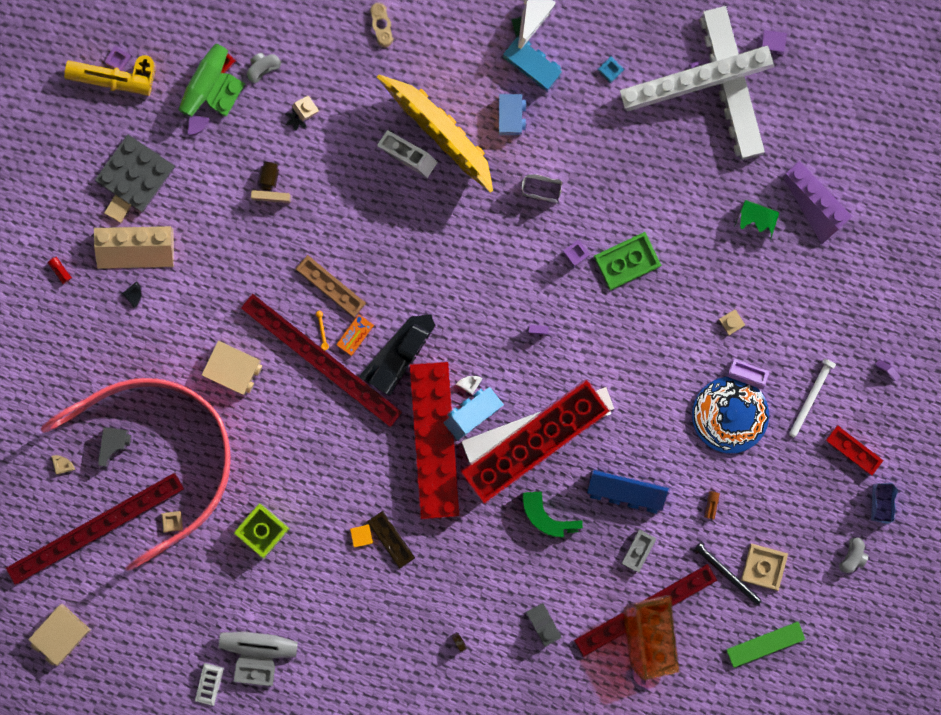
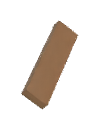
M307 255L295 269L353 318L366 305L361 298L310 256Z

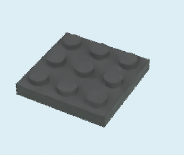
M127 134L96 177L95 182L143 213L174 170L175 165Z

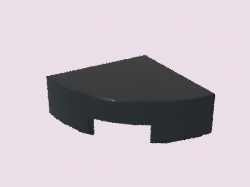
M136 281L122 294L136 308L141 301L142 290Z

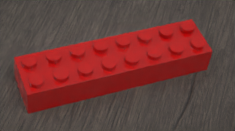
M448 362L410 364L421 519L460 516L454 435L444 424L449 418L447 414L452 411Z
M585 379L462 469L461 472L481 500L486 503L609 413L610 410L589 381Z

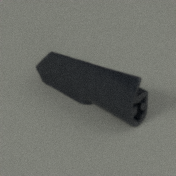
M432 314L411 316L359 377L391 396L410 363H413L416 359L415 355L417 356L426 342L424 340L429 338L436 325Z

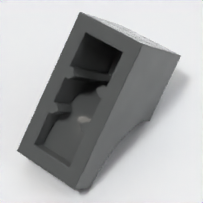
M103 428L99 466L108 467L115 453L122 449L126 450L127 446H130L132 436L129 435L128 430Z
M544 603L526 611L545 647L562 638Z

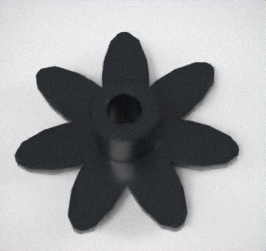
M292 109L293 113H286V116L291 118L286 122V125L294 124L295 131L299 125L306 128L304 121L302 122L300 118L296 119L299 116L294 109Z

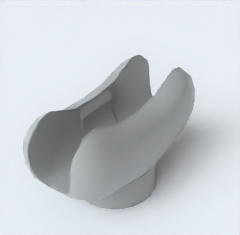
M259 53L251 58L252 66L248 69L247 76L252 83H257L267 72L279 69L281 61L276 55L270 54L265 57L263 53Z
M852 538L849 541L848 553L839 564L842 572L852 573L856 567L862 569L865 566L868 554L863 553L865 544L862 539Z

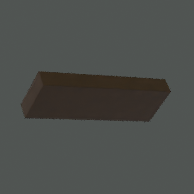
M381 511L367 521L399 569L415 559L384 511Z

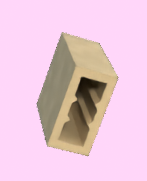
M218 341L202 376L245 396L246 393L251 392L254 386L252 380L255 375H259L263 366L260 365L261 360Z
M60 604L28 640L31 642L30 646L35 651H41L46 655L45 659L47 662L58 666L85 638L91 629L66 606Z

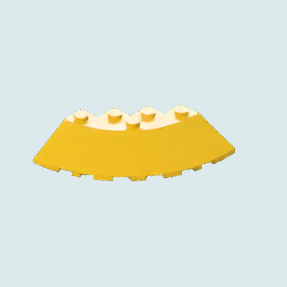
M378 75L377 79L403 111L414 119L427 135L434 139L438 146L456 162L463 172L491 193L493 187L488 162L483 157L485 153L479 146L475 147L465 136L466 133L459 126H455L457 122L453 117L447 116L440 107L437 108L421 88L417 90L412 85Z

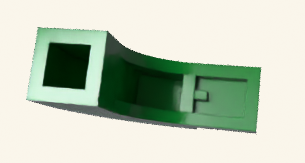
M542 492L522 493L523 506L528 519L543 533L555 537H564V529H567V533L579 532V528H583L582 521H556L550 518L543 507Z

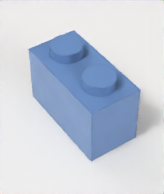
M499 94V135H522V130H526V119H522V111H526V100H522V94Z

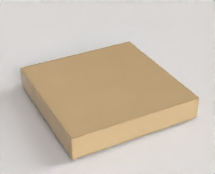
M750 543L741 581L779 591L788 553Z

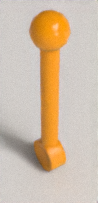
M317 311L316 317L319 321L323 343L321 347L323 350H327L329 345L326 343L322 321L323 312Z

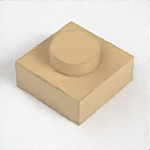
M309 96L292 105L302 122L319 112Z
M736 309L718 319L728 336L745 326Z

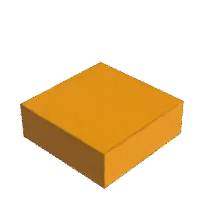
M369 524L350 529L354 547L373 543Z

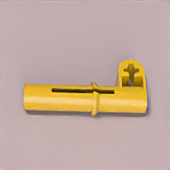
M142 55L136 59L133 73L120 71L118 68L113 70L68 60L64 79L111 88V91L117 89L150 96L155 74V64L151 57ZM148 63L149 67H146L145 71L147 74H150V77L137 74V72L143 73L141 65Z

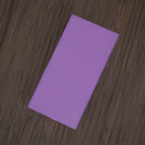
M733 359L727 377L764 390L769 371Z

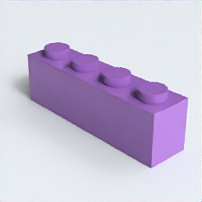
M800 161L783 176L821 245L852 217Z

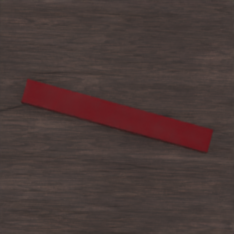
M706 564L576 638L574 642L582 656L585 657L713 584L717 579L709 565Z

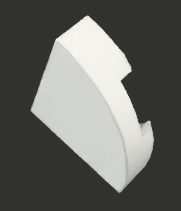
M467 376L458 381L456 385L473 395L482 378Z

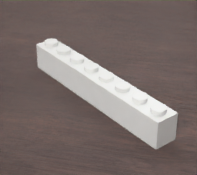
M726 6L704 11L702 18H700L702 29H706L707 36H705L706 46L710 47L712 54H710L711 63L738 55ZM745 76L721 83L722 90L719 91L721 101H725L726 109H724L726 120L730 119V136L735 138V155L739 156L740 160L763 155L765 151Z
M765 46L620 90L625 109L630 111L774 68V63L769 47Z
M605 387L596 391L610 410L603 417L610 415L611 410L614 409ZM540 412L463 440L462 444L469 462L472 463Z

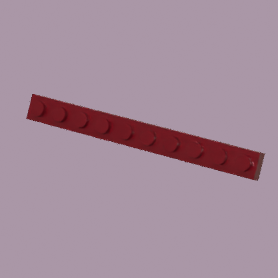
M253 293L241 307L243 311L390 428L402 414L398 408Z
M174 472L6 567V570L13 583L17 585L183 491L184 487Z

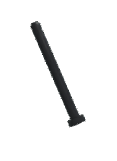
M702 541L693 549L695 554H701L754 604L759 605L762 602L751 589L704 548L705 544Z

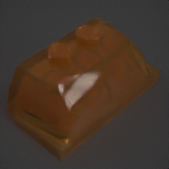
M662 596L627 604L624 607L629 660L634 672L644 681L678 673L679 664L671 597Z

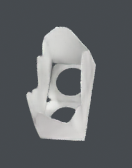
M530 174L526 176L533 179L561 184L562 186V181L559 179L553 180L538 174ZM526 177L523 179L522 196L558 203V201L553 198H545L535 194H525L523 190Z

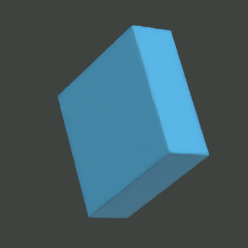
M610 57L598 68V71L612 83L624 69Z

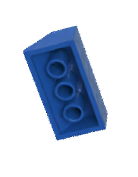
M596 470L591 471L587 494H590L592 499L601 501V498L604 497L609 499V503L620 505V502L628 503L627 507L639 509V506L646 507V512L657 514L658 511H663L669 492L667 487Z

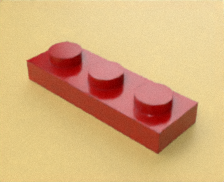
M838 425L825 440L870 476L876 472L884 461Z

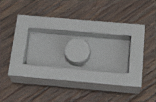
M639 529L621 564L639 573L657 538Z

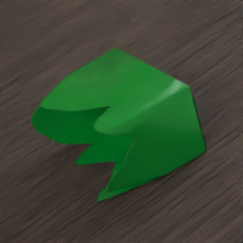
M745 200L737 217L738 220L741 213L740 228L744 229L747 224L753 222L756 224L759 232L769 227L771 242L779 212Z

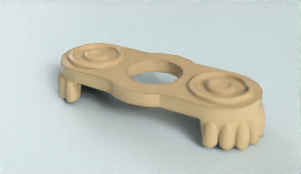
M375 3L372 5L370 13L373 18L372 27L376 32L377 43L381 47H389L393 43V37L390 29L391 21L387 16V8L382 3ZM379 19L386 20L387 26L385 29L377 28L376 22Z

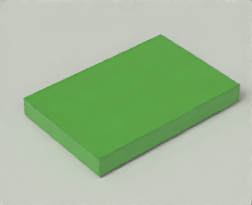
M646 232L593 256L609 290L662 266Z

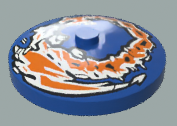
M722 377L707 384L697 395L692 408L693 426L699 438L713 450L728 454L743 452L756 445L765 434L769 423L768 404L764 395L757 387L729 377Z

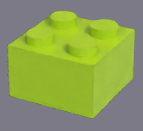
M259 503L234 534L262 558H266L290 528L264 505Z

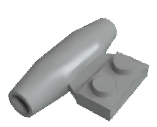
M253 632L220 633L219 640L220 649L241 655L236 662L234 682L273 686L275 664L272 658L296 657L298 645L297 641L280 636Z

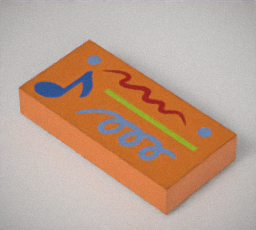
M358 314L336 345L353 356L374 325Z

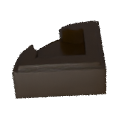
M456 632L451 635L460 652L465 651L467 646L460 634Z

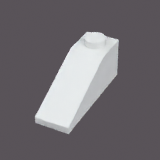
M553 0L524 1L526 6L522 12L518 48H523L549 16L555 5Z
M388 130L377 145L426 178H428L438 163L426 151Z

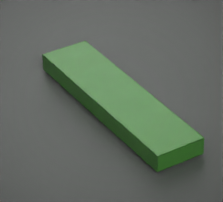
M799 621L726 650L732 666L737 667L806 639Z

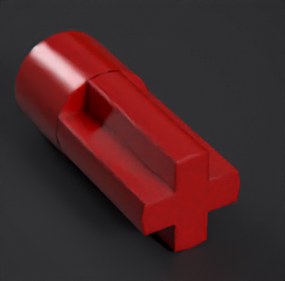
M57 256L47 262L62 284L72 279Z

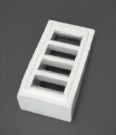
M204 663L195 701L214 706L224 670L223 667ZM207 671L217 673V677L208 675ZM205 678L215 680V684L205 682ZM203 685L214 688V690H205L203 689ZM201 693L212 695V698L201 697Z

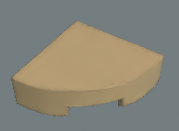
M58 455L51 456L56 475L75 470L74 465L69 459Z

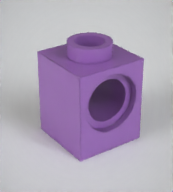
M764 30L762 36H758L757 47L768 46L771 54L783 55L787 33Z
M579 239L563 250L562 253L573 268L590 256Z

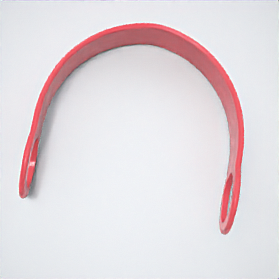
M132 379L110 385L55 415L40 429L41 432L51 431L77 417L102 399L115 393L138 387H160L182 393L202 405L215 418L224 444V468L220 485L213 500L201 516L190 526L126 566V571L133 570L146 563L199 528L220 502L230 473V445L225 427L218 413L206 400L192 390L174 382L161 379Z

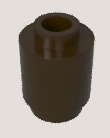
M263 162L257 182L260 185V189L271 191L272 188H276L279 174L278 164Z

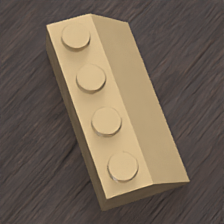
M171 226L94 228V250L97 269L174 267L173 228Z

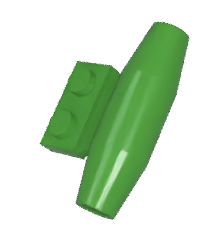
M215 43L199 63L178 109L181 113L192 117L205 100L210 108L223 116H227L245 83L231 74L221 73L228 54V50L223 46Z

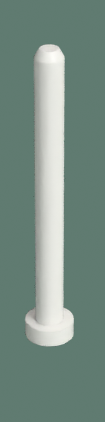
M823 359L822 364L824 366L789 432V436L793 438L797 436L830 369H834L836 366L835 363L827 359Z

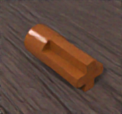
M708 492L705 518L715 519L720 493Z

